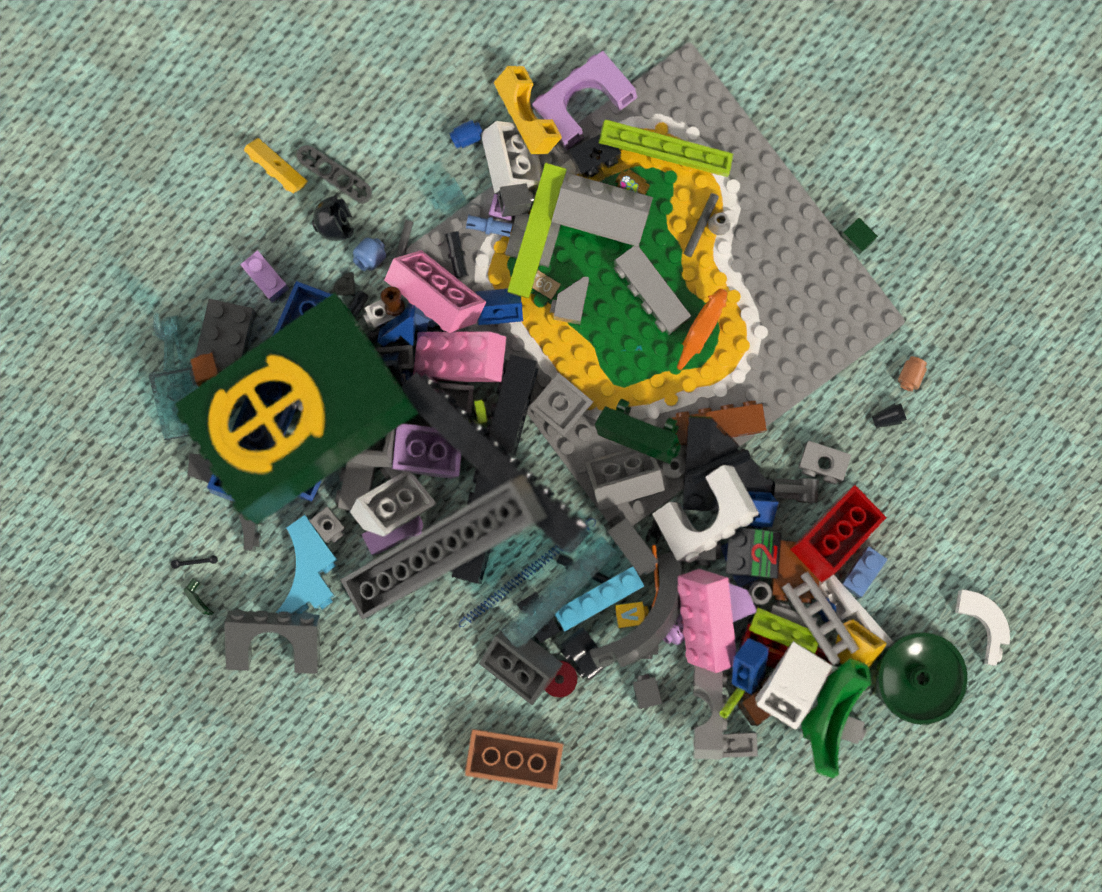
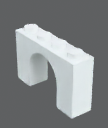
M723 465L706 477L719 504L718 517L709 529L702 532L696 530L690 523L680 503L669 502L653 513L677 561H685L687 563L695 561L699 558V554L702 551L714 548L717 545V541L732 536L735 533V529L750 524L753 521V517L759 514L733 466Z

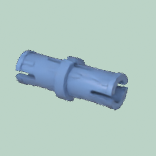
M468 214L466 229L483 231L486 235L493 233L510 237L512 223L493 220V217H488L487 219Z

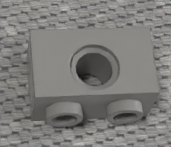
M807 441L798 469H801L804 475L815 477L817 474L824 477L823 481L837 484V481L842 482L844 480L851 454ZM820 458H826L829 461L828 469L823 470L819 467L818 460Z

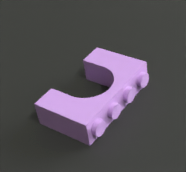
M603 51L598 55L591 56L586 64L580 68H575L570 73V76L563 81L555 83L550 91L539 95L534 103H532L534 112L539 119H553L562 136L559 143L566 151L584 138L581 127L567 112L568 101L576 92L586 88L598 89L606 94L619 111L637 98L634 86Z

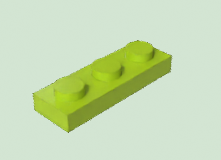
M757 608L749 628L750 631L788 647L794 641L815 654L818 642L808 628Z

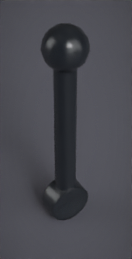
M212 555L210 558L180 562L173 560L171 567L178 569L184 565L209 562L216 564L218 557Z

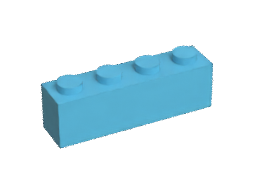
M631 567L553 612L565 632L644 587V584L635 568Z

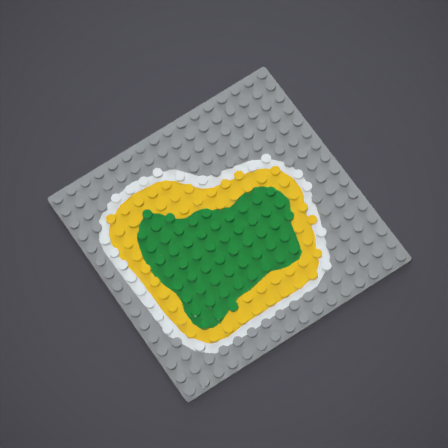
M686 43L634 81L632 85L636 90L637 98L619 111L612 101L608 100L577 124L581 127L584 138L570 148L572 149L601 134L602 124L606 119L733 153L730 174L728 177L620 149L621 158L618 159V164L610 168L605 166L599 169L598 174L587 178L617 187L618 183L615 182L622 170L626 172L629 169L647 180L646 183L650 187L645 195L653 197L639 248L691 315L690 320L670 335L665 331L662 333L655 325L656 319L652 313L648 315L642 308L641 303L643 301L638 295L634 297L628 289L629 283L625 277L621 279L614 270L616 267L615 260L634 245L561 225L549 268L541 265L538 267V271L561 284L553 298L550 299L532 288L529 299L521 297L523 321L478 325L477 321L476 324L464 328L466 332H492L505 336L504 361L509 359L510 354L538 362L540 367L529 406L558 373L593 401L592 405L564 437L530 408H528L527 415L597 508L598 505L585 461L629 449L626 446L598 436L594 424L605 406L616 410L620 399L629 401L628 406L631 407L629 416L663 429L666 420L669 417H676V413L689 411V415L697 414L698 410L703 408H711L712 411L721 410L720 406L734 404L735 408L742 407L744 402L756 401L757 404H763L767 427L905 323L902 315L692 43ZM559 142L548 154H538L542 172L545 163L567 169L566 173L580 176L569 156V150L566 151ZM594 152L592 153V158L595 157L597 160H599L600 154L597 155ZM493 185L406 249L407 254L422 250L454 276L451 259H448L447 255L449 254L445 234L459 231L462 250L466 253L464 259L469 276L457 279L473 292L507 289L517 260L516 258L505 256L510 237L493 233L486 235L483 231L466 229L468 214L487 219L491 217L489 216V211L495 194ZM537 189L531 191L532 194H533V203H534V199H535V196H536ZM714 193L719 198L711 216L720 212L725 213L731 223L730 229L724 235H715L709 230L707 222L692 257H688L683 253L710 194ZM533 205L530 206V209H529V212H528L529 215H530V213H531V209H532V206H533ZM516 215L512 216L510 222L493 217V220L512 223L513 228ZM717 219L718 223H724L722 219ZM583 277H589L580 325L554 320V313H550L552 300H557L560 292ZM720 288L726 290L727 306L722 308L721 316L699 354L696 353L682 370H679L677 365L684 347L682 343L701 309L709 301L708 296ZM641 345L642 350H636L637 346ZM502 372V381L505 376L504 372ZM756 434L734 437L733 439L740 447ZM686 445L681 446L678 454L684 461L686 458ZM656 459L661 471L665 491L600 509L599 511L608 522L622 512L630 524L634 526L683 489L684 473L677 479H670L662 471L663 461ZM672 462L670 467L673 470H677L679 465L676 462Z

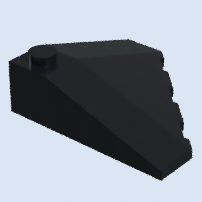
M689 416L686 469L684 471L682 497L683 510H719L718 500L707 479L692 485L687 479V473L739 451L737 449L739 445L728 433L724 435L716 427L718 423L712 417ZM752 458L750 461L734 467L747 491L767 492L774 496L775 482L770 477L765 478L759 472L760 466Z

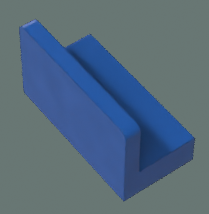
M508 288L475 292L486 301L478 318V325L523 321L521 296L507 293Z

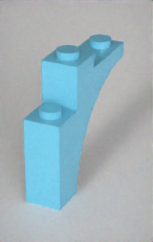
M303 515L286 528L295 548L296 571L290 593L275 613L285 611L293 614H302L309 609L307 605L309 603L315 609L321 607L322 610L333 603L331 598L335 595L320 573L323 571L326 574L336 567L334 563L338 559L311 524L308 517Z

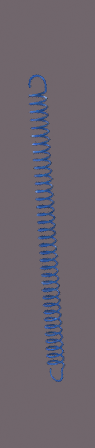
M518 574V577L520 576L522 579L526 581L525 577L523 578L520 574ZM514 576L515 580L517 579L519 582L523 583L522 580L520 581L517 577ZM511 579L512 583L514 582L516 585L519 586L518 582L516 583L513 579ZM508 582V585L510 584L513 588H516L515 585L513 586L510 582ZM504 584L505 588L507 587L510 591H512V588L510 589L507 585ZM501 587L502 591L504 590L506 593L509 594L508 590L506 591L504 588ZM497 590L498 593L500 592L503 596H506L505 593L503 594L500 590ZM494 592L495 596L497 595L500 599H502V596H499L497 593ZM491 595V598L493 597L497 602H499L498 598L496 599L494 596ZM487 598L488 601L490 600L493 604H495V601L493 602L491 599ZM484 600L485 604L487 603L490 607H492L491 604Z

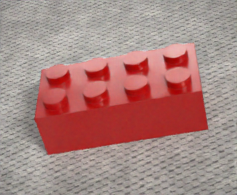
M854 485L834 502L790 550L821 582H824L842 567L887 517Z

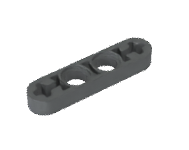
M304 145L298 149L297 159L306 169L360 204H365L371 200L372 190L366 182L309 145ZM311 151V157L317 161L314 168L311 167L314 165L311 160L306 159L303 161V152L308 153ZM329 163L332 166L331 172L322 174L319 171L321 164ZM342 175L350 178V183L345 187L337 183L338 178ZM354 181L358 182L355 184L358 189L363 190L366 188V197L361 196L358 198V192L352 188Z

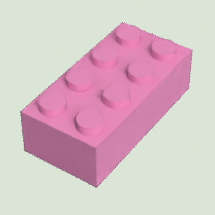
M422 250L394 258L384 280L391 287L398 288L409 303L418 307L425 316L434 320L440 325L442 330L448 333L476 324L486 303L485 300Z
M418 332L413 375L416 372L422 376L427 374L436 381L501 382L506 337L492 332Z
M702 569L677 576L687 663L714 673L733 667L736 646L728 578Z

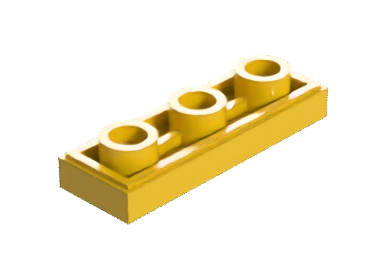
M259 138L248 143L244 148L250 159L260 164L268 175L276 178L285 190L294 194L306 186L308 181Z

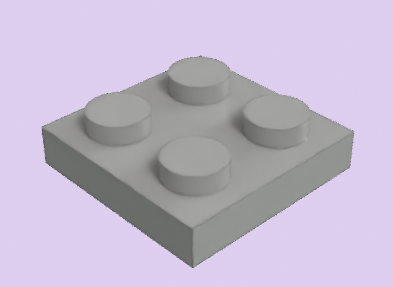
M529 214L516 215L505 256L517 259ZM551 223L539 265L549 268L561 224Z
M558 373L529 408L564 437L592 405L593 401Z

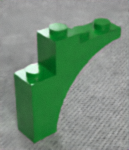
M850 658L828 675L817 694L818 706L807 713L801 721L803 738L811 741L815 772L832 779L839 775V746L846 720L858 698L871 685L867 664Z

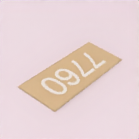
M537 271L533 288L552 299L561 284L542 272Z

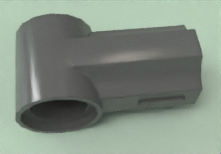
M775 478L774 498L797 500V502L806 503V501H808L807 503H818L819 480Z

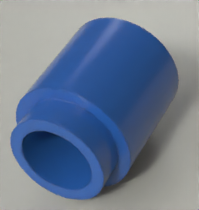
M469 120L453 128L454 131L449 133L456 149L460 147L465 148L482 140L480 135L483 131L479 122L474 123L473 120Z

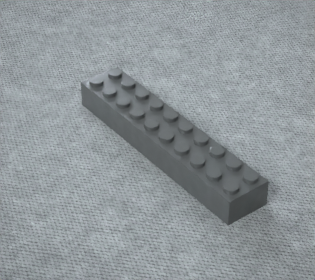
M523 475L342 578L341 582L363 620L546 518V515Z

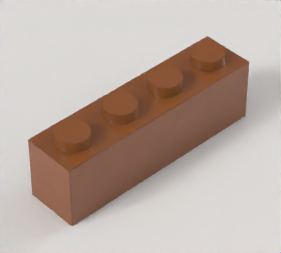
M756 401L744 402L742 407L734 408V404L720 406L721 410L712 411L711 408L699 409L697 414L689 415V411L676 413V417H672V419L677 420L676 425L679 426L676 434L680 446L687 445L689 416L712 417L718 423L716 427L724 435L728 433L732 438L765 433L767 428L763 404H757Z

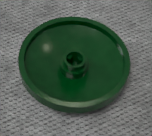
M927 632L910 633L891 643L882 654L876 672L877 690L885 707L901 720L919 725L933 724L950 716L962 702L968 681L966 664L959 650L947 639Z

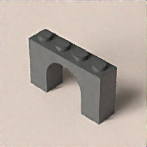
M240 609L228 610L224 622L226 670L249 671L252 660V640L259 634L273 632L286 637L292 644L294 649V673H318L320 664V615L312 613L293 614L285 611L272 613L263 610L256 612Z

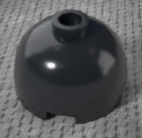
M337 195L322 200L316 206L312 225L314 230L319 232L323 238L330 241H342L353 236L354 227L350 228L348 218H352V215L344 199L338 200Z

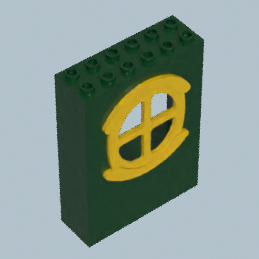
M335 292L175 403L179 411L176 413L177 417L184 425L186 424L189 427L188 435L194 442L200 445V448H198L199 453L205 460L208 459L211 463L209 469L216 478L219 477L222 481L220 487L223 492L233 499L232 507L239 515L242 514L246 521L251 520L256 525L418 413L349 308ZM271 380L284 381L292 385L293 391L269 408H265L254 390L257 384ZM247 394L258 415L237 431L231 433L228 428L231 409L241 395ZM300 399L303 403L300 423L289 438H284L273 417L295 400ZM261 424H266L277 442L273 449L261 452L247 451L238 446V441Z

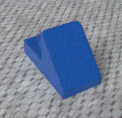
M413 304L405 309L401 315L396 316L380 329L378 342L383 347L390 342L394 343L400 336L413 346L415 338V306Z

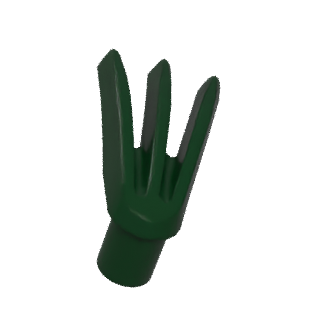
M193 578L184 588L187 598L202 614L213 615L214 612L194 592L200 582Z

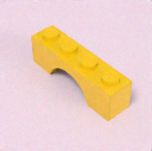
M507 66L494 81V85L530 153L548 154L562 136L553 119H538L534 115L530 104L533 82L525 67Z

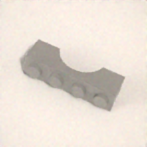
M698 666L694 667L693 695L703 699L708 704L712 716L705 724L695 728L694 759L721 760L723 751H727V737H723V730H727V718L720 716V711L727 702V695H723V688L727 686V674H723V671L714 673Z

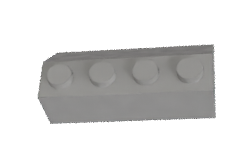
M566 173L552 222L639 247L653 197Z

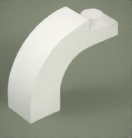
M959 590L955 613L973 616L984 625L988 637L984 664L997 666V662L1001 661L1003 654L1000 644H1010V631L1005 615L988 597L972 591Z

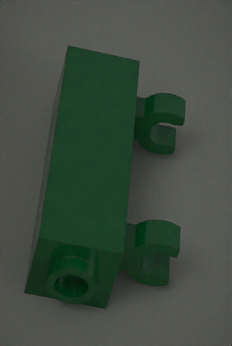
M620 399L616 410L604 407L594 424L598 436L670 464L673 457H677L681 446L676 434L679 426L676 425L677 420L669 417L662 429L629 416L631 407L628 406L629 401Z

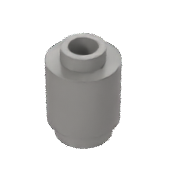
M753 581L746 589L752 602L756 604L767 603L772 595L770 586L762 581ZM756 588L761 589V594L759 596L754 595V591Z

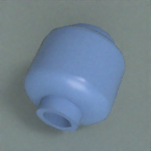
M364 238L353 250V262L363 271L375 270L386 258L385 245L377 238Z

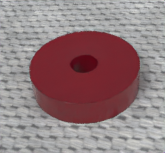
M560 661L563 665L556 674V676L562 675L564 681L558 684L554 677L545 689L553 697L561 698L568 696L577 686L578 677L575 669L564 661Z

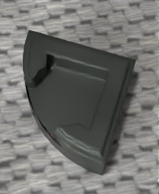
M354 272L344 274L334 285L332 294L335 292L338 296L355 295Z

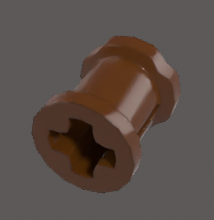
M387 287L381 292L380 298L386 304V313L393 317L401 315L405 310V304L400 300V290L396 287Z

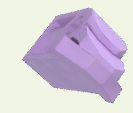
M417 516L385 536L369 531L361 535L371 555L375 556L422 533L423 522L420 516Z

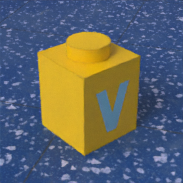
M643 602L615 605L618 629L639 626L649 614L648 606H643Z

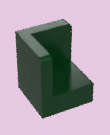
M861 218L854 221L841 235L842 239L858 255L864 252L878 237Z

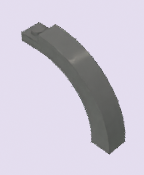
M672 551L657 556L660 572L659 591L651 611L643 622L623 638L590 650L591 657L597 668L610 666L615 661L619 662L621 668L632 664L652 651L670 632L681 609L677 576L685 574L683 561H677Z

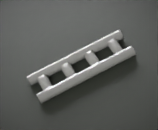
M806 572L801 576L804 583L794 589L788 583L782 589L831 664L835 665L840 661L837 656L838 653L848 648L852 654L859 647L809 572ZM810 590L817 602L805 608L798 596ZM822 609L830 621L818 627L811 616ZM836 629L842 641L831 647L824 635Z

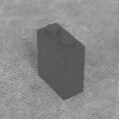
M622 512L604 525L639 575L643 573L647 575L656 568L655 564L658 563V560Z

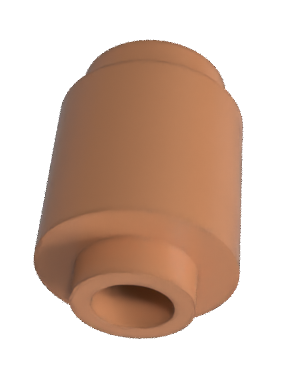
M914 356L906 360L898 378V382L901 384L900 387L910 392L913 389L918 390L927 371V363Z

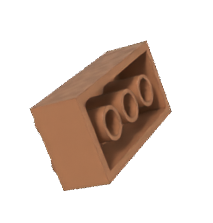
M472 729L465 776L556 790L563 743Z

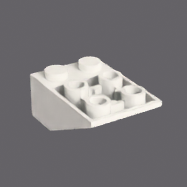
M793 641L756 696L757 706L797 729L813 704L832 665Z

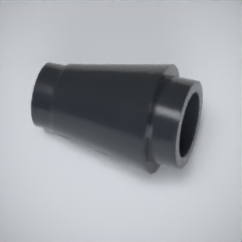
M894 403L872 415L876 428L899 425L907 420L901 403L897 405Z

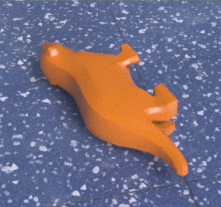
M720 288L708 296L709 301L701 309L682 343L684 347L677 365L679 370H682L687 362L702 350L721 316L722 308L727 306L726 290Z

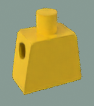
M851 619L843 623L859 649L852 654L848 648L838 653L839 662L844 664L851 658L867 664L868 668H870L887 643L860 623ZM839 634L837 635L835 644L842 641Z

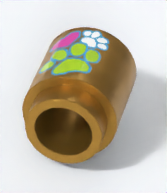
M629 169L626 172L622 170L615 181L618 183L617 187L643 195L647 193L650 187L646 183L647 180Z

